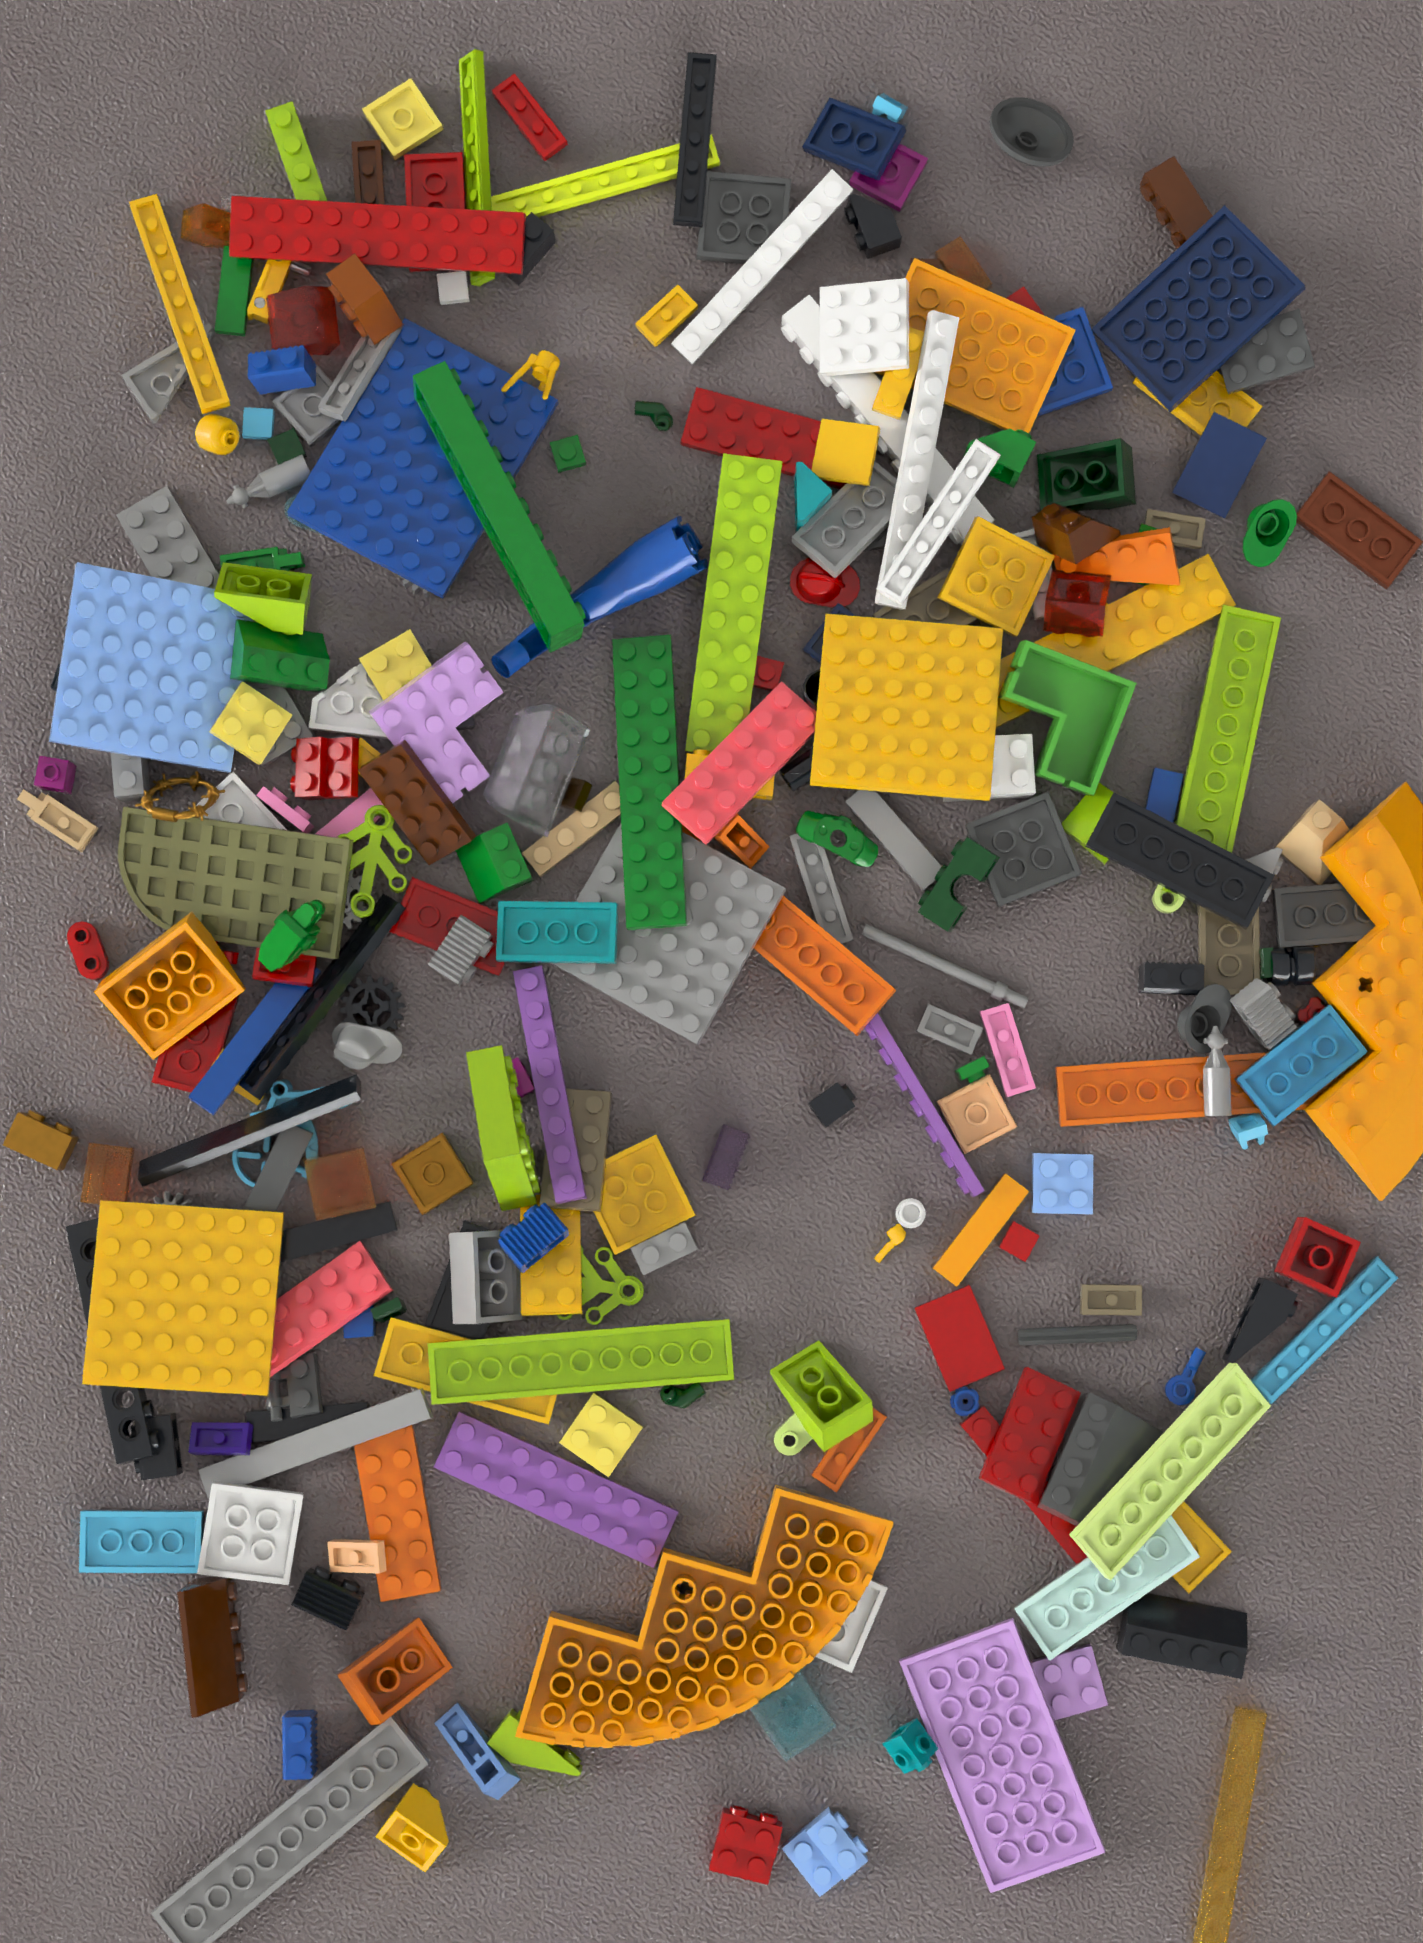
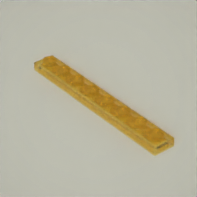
M1237 1706L1234 1708L1193 1943H1227L1267 1718V1714L1263 1711Z

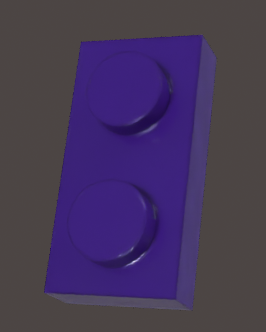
M192 1422L188 1452L192 1455H250L253 1425L250 1423Z

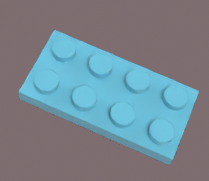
M204 1510L80 1511L79 1573H197L204 1532Z

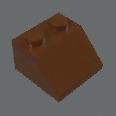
M1056 503L1045 506L1042 511L1031 517L1038 546L1074 564L1079 563L1121 535L1119 529Z

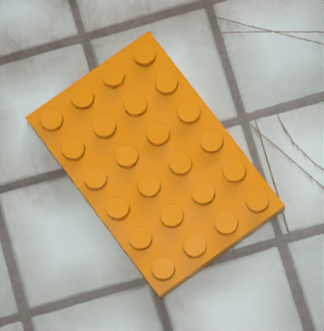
M914 258L905 277L909 282V327L924 332L928 312L932 310L959 317L944 403L1003 430L1012 429L1016 431L1019 429L1029 434L1076 329ZM878 371L875 373L884 376L885 371ZM915 376L913 385H912V387H911V389H913V390H914V385H915L916 376Z

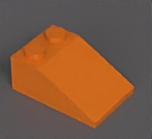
M418 1617L360 1656L338 1673L337 1676L369 1724L377 1725L385 1722L453 1667Z

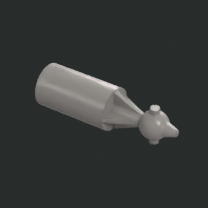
M299 455L259 473L247 489L239 487L238 484L233 486L234 491L226 501L228 504L236 503L245 508L248 506L249 497H274L305 483L311 473L303 455Z
M1213 1026L1211 1034L1203 1040L1204 1044L1211 1048L1203 1068L1204 1116H1232L1230 1068L1221 1051L1224 1044L1228 1043V1039L1224 1038L1220 1033L1218 1026Z

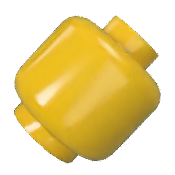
M218 414L205 415L199 421L195 432L198 445L205 451L217 455L231 453L236 448L240 436L236 422Z

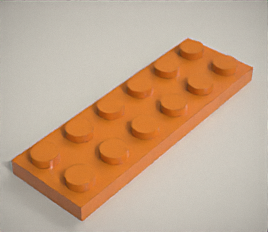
M785 896L782 897L753 948L856 1036L860 1034L896 992L894 987Z
M410 1425L355 1445L354 1449L370 1540H384L387 1571L376 1573L380 1601L384 1602L441 1591L414 1426Z

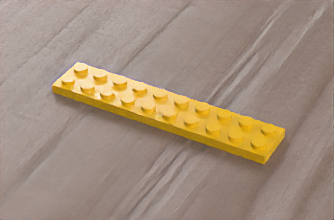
M1207 554L1179 568L1180 585L1148 584L1033 643L1108 672L1220 615L1223 605L1235 607L1236 604L1210 555ZM1015 652L1001 659L998 697L1007 673L1015 671L1014 668L1010 667ZM998 698L996 728L1032 710Z

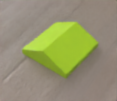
M1098 783L1095 794L1085 795L1061 824L1069 836L1105 864L1109 860L1108 858L1085 847L1114 793L1101 783Z

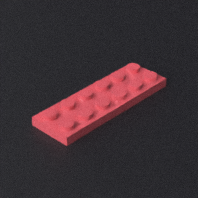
M781 681L662 802V807L707 845L814 735L816 711Z
M361 1241L351 1246L277 1299L270 1377L393 1291L366 1246Z

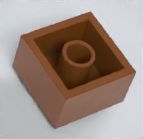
M353 254L326 273L332 283L328 289L338 303L343 301L339 305L349 320H356L353 325L362 338L368 335L374 345H376L386 336L403 326L383 289L356 254Z

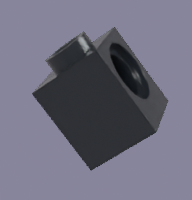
M837 1082L809 1102L808 1106L824 1128H826L855 1107L852 1101L856 1097L846 1084L840 1086Z

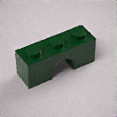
M966 837L964 841L960 839L951 852V855L954 856L948 866L944 864L939 869L934 878L938 882L932 891L927 889L918 902L921 906L918 913L947 932H952L968 908L955 897L954 885L956 881L962 876L970 875L980 882H985L1000 859L998 855L969 837Z

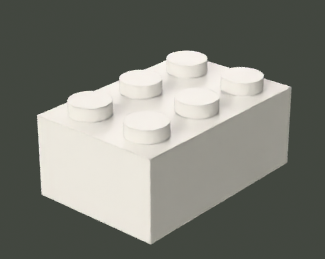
M1032 734L995 735L990 800L1032 798L1036 793ZM943 797V802L976 801L973 799Z

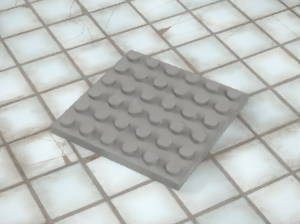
M620 823L576 902L618 903L616 964H551L694 1044L699 1045L785 894L786 888L682 832L687 926L627 930L622 830Z

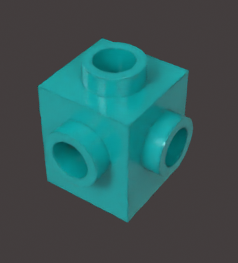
M917 1718L899 1726L883 1743L895 1764L904 1774L915 1769L917 1772H920L932 1763L930 1757L939 1749Z

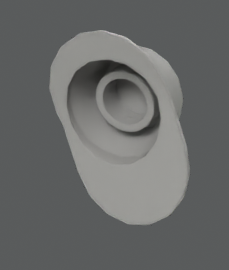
M345 1022L337 1025L332 1033L333 1042L336 1045L334 1057L351 1069H364L371 1063L387 1064L394 1062L401 1056L403 1050L402 1043L398 1037L390 1031L381 1028Z

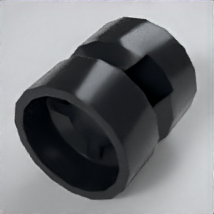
M1286 947L1273 948V951H1271L1273 976L1272 979H1267V982H1271L1275 986H1287L1290 981L1295 986L1313 985L1312 982L1315 979V956L1312 947H1294L1291 952H1288Z

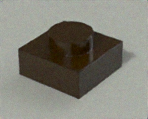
M565 776L554 803L563 808L582 812L593 785L585 780Z

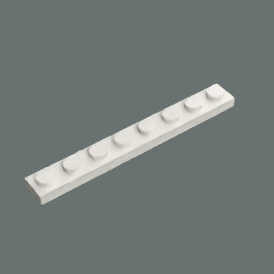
M832 169L677 336L671 345L693 365L850 196L853 189Z

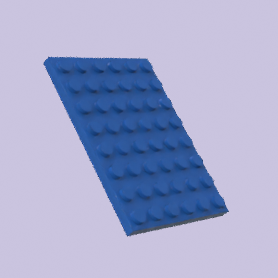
M404 318L402 321L403 328L346 422L342 421L287 513L291 518L444 599L483 533L484 528L414 398L413 375L443 361H446L449 369L454 368L461 380L459 388L463 395L468 394L475 407L473 414L476 420L484 422L489 436L486 438L490 446L495 445L498 448L503 460L500 465L505 473L508 471L511 473L513 479L516 477L556 409L558 399L549 395L548 399L544 400L542 398L543 391L520 379L505 393L502 392L501 388L513 375Z

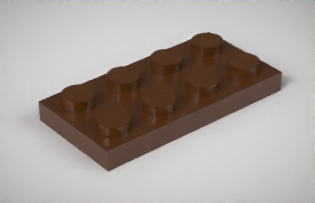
M406 740L362 765L358 770L428 866L475 838L474 832Z

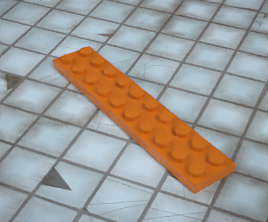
M1268 1052L1223 1055L1230 1068L1232 1115L1261 1113L1236 1082L1235 1078ZM1209 1056L1055 1067L1060 1127L1208 1117L1204 1116L1203 1068ZM1354 1062L1351 1066H1349L1346 1070H1344L1341 1074H1339L1336 1078H1334L1331 1082H1329L1326 1086H1324L1321 1090L1315 1093L1312 1097H1310L1307 1101H1305L1295 1110H1304L1305 1108H1307L1316 1098H1318L1327 1088H1329L1356 1062Z

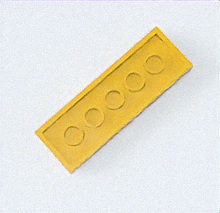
M390 1317L374 1376L418 1389L423 1388V1390L431 1392L427 1343L474 1339ZM557 1395L472 1401L469 1403L549 1425Z

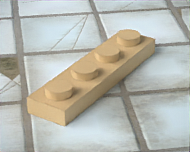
M614 781L584 805L582 812H574L522 852V855L540 878L621 816L618 783Z

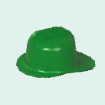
M1283 499L1272 500L1255 507L1250 512L1247 519L1248 530L1243 540V553L1245 559L1251 565L1256 567L1268 566L1280 555L1297 521L1295 507L1289 501Z

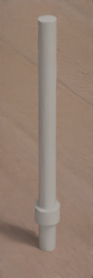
M868 924L865 925L861 934L991 993L990 997L999 1001L1004 999L1021 1008H1025L1028 1002V997L1008 989V985L998 980L995 983Z

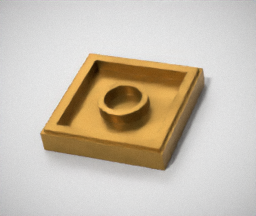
M444 1133L437 1135L391 1164L422 1215L474 1184Z

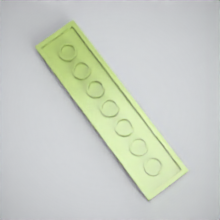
M1229 1362L1069 1534L1105 1578L1111 1580L1271 1407L1237 1363Z

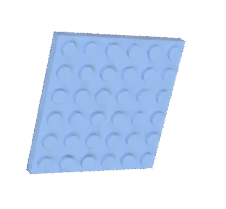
M77 562L75 565L49 742L230 773L234 748L211 734L209 730L242 682L230 679L236 620L253 622V619L214 597L215 589Z

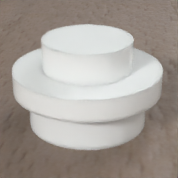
M908 1198L898 1204L895 1215L897 1221L903 1227L916 1228L923 1223L926 1212L920 1201Z

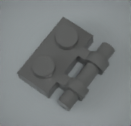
M314 1352L303 1354L285 1367L286 1370H281L270 1377L269 1399L266 1400V1409L270 1411L272 1422L283 1420L282 1409L290 1408V1417L293 1419L323 1413L317 1354ZM287 1381L288 1396L281 1397L279 1383Z

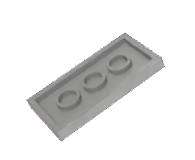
M874 461L870 486L846 483L792 536V543L831 576L836 578L889 526L897 479Z

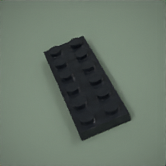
M1116 793L1112 794L1085 846L1244 929L1248 928L1275 876Z

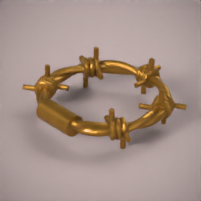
M195 771L196 775H192L190 778L174 777L167 780L165 773H162L163 779L153 780V783L156 785L148 791L144 790L141 803L135 804V807L142 806L147 810L148 815L152 814L153 819L177 822L178 819L200 817L201 821H204L203 815L208 816V813L205 811L216 803L219 793H225V790H218L211 783L202 780L198 771ZM187 782L190 783L193 791H196V787H200V785H204L208 790L207 795L201 796V798H208L207 803L204 806H196V803L192 802L193 807L189 806V811L178 812L160 807L153 808V801H159V798H152L157 790L160 791V796L163 797V791L166 789L172 790L173 787L171 786Z

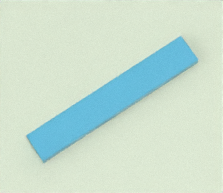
M1375 1256L1340 1290L1338 1297H1333L1251 1379V1382L1269 1404H1272L1398 1279L1378 1256Z

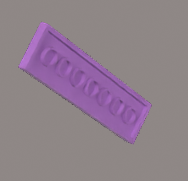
M462 1411L458 1412L434 1465V1468L652 1568L656 1564L679 1512L670 1506Z

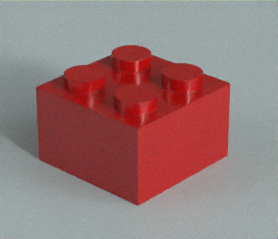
M1297 1217L1274 1272L1327 1296L1337 1298L1361 1242L1307 1217Z

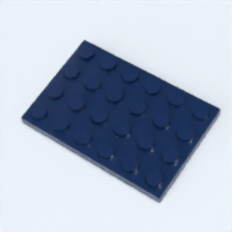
M1224 205L1091 330L1171 413L1305 290V285Z

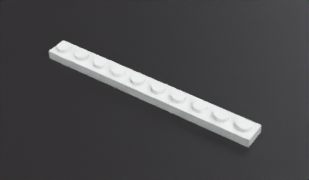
M935 310L929 311L927 315L878 585L923 518L959 317ZM876 591L874 604L903 610L906 609L908 597L900 606Z

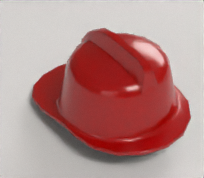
M807 558L793 568L790 576V587L793 594L800 601L808 604L834 608L839 603L845 607L857 598L860 591V579L851 566H847L834 578L811 558Z

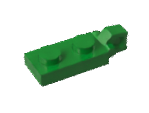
M271 547L220 555L221 567L223 562L284 571L305 567L304 556L301 552L287 554L286 548Z

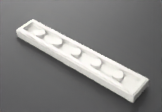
M975 439L876 588L878 592L902 606L1001 456L999 453Z

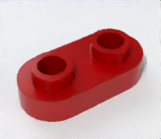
M87 922L73 924L67 932V941L79 973L91 980L104 977L109 969V960L98 930ZM85 931L86 939L79 942L77 939L78 933ZM90 959L96 960V967L94 969L87 967Z

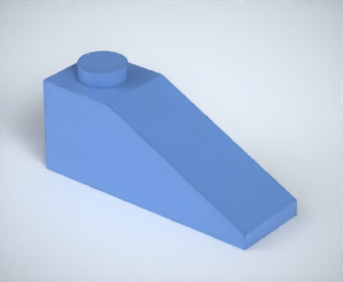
M456 1703L435 1722L439 1731L484 1794L499 1800L521 1780L508 1760L487 1744L489 1737L459 1703Z

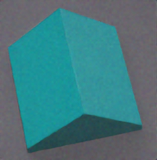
M796 462L794 475L795 533L831 499L833 491L803 462Z

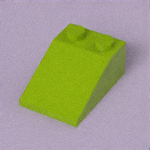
M223 562L214 597L272 631L282 632L286 635H303L310 606L312 574Z
M819 1340L770 1370L771 1376L803 1427L824 1452L873 1422L872 1400Z

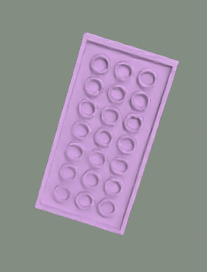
M1014 1618L900 1659L899 1663L925 1729L939 1748L935 1754L990 1893L1105 1853V1847Z

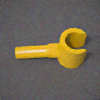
M899 1223L886 1232L891 1240L874 1257L878 1263L883 1260L891 1249L904 1240L906 1232Z

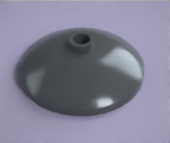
M1009 98L1000 102L994 108L990 117V130L999 147L1010 157L1021 163L1036 167L1053 166L1063 162L1072 150L1074 139L1071 128L1058 112L1044 103L1029 98Z

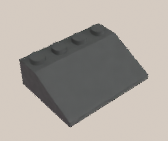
M1089 1392L1083 1401L1037 1507L1078 1526L1164 1432L1120 1406Z

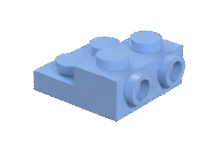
M829 1807L781 1845L782 1850L819 1897L843 1879L845 1881L868 1862L865 1853L869 1850L859 1836L853 1838L846 1830L849 1824L839 1811L834 1814Z

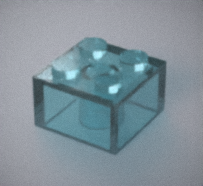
M801 1670L783 1687L761 1699L759 1703L751 1707V1712L785 1762L836 1727L835 1719Z

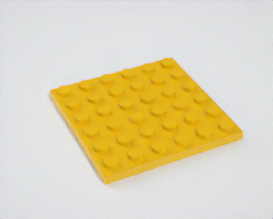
M825 614L810 786L990 801L1003 628Z
M100 1200L82 1384L268 1396L284 1213Z

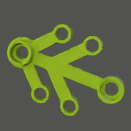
M384 805L372 806L365 814L364 823L347 834L343 833L337 836L338 838L354 840V843L370 834L369 844L352 855L350 865L351 871L365 862L359 893L355 894L351 899V911L360 918L370 916L375 908V901L371 896L377 864L389 880L391 891L401 893L407 885L405 876L398 873L380 847L383 835L394 849V858L397 863L407 864L412 859L411 848L403 844L392 828L394 818ZM376 816H382L385 822L382 825H377L373 820ZM400 850H405L409 856L406 859H400L397 853ZM394 879H401L403 886L400 888L394 887L392 885ZM359 902H366L368 909L360 911L357 908Z
M581 1245V1269L585 1276L582 1277V1305L600 1292L613 1294L600 1306L590 1307L586 1311L585 1318L587 1322L597 1325L606 1314L618 1305L631 1306L638 1303L643 1297L644 1287L637 1277L625 1276L613 1259L612 1250L608 1247L599 1248L595 1253V1259L599 1264L605 1265L615 1282L602 1280L583 1254L584 1249ZM602 1250H606L610 1254V1258L606 1262H602L598 1257L599 1252ZM632 1285L635 1289L634 1294L626 1296L623 1292L624 1286ZM590 1311H599L600 1319L598 1321L590 1320ZM569 1314L566 1317L557 1315L561 1320H568L573 1316V1314Z

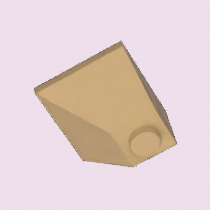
M1319 799L1310 805L1274 848L1283 849L1281 855L1316 885H1322L1332 872L1319 857L1349 832L1350 829L1339 815Z

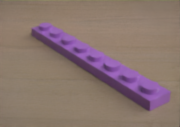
M541 965L513 971L555 1202L561 1204L585 1199L587 1196L544 968Z
M877 1013L864 1028L871 1040L875 1038L878 1040L882 1047L878 1051L887 1066L893 1065L897 1072V1075L894 1076L896 1083L902 1092L908 1090L913 1099L909 1102L917 1117L923 1115L928 1124L925 1127V1131L933 1143L938 1141L944 1151L940 1155L949 1169L954 1167L959 1175V1178L955 1180L964 1195L970 1193L971 1197L979 1195L985 1190Z

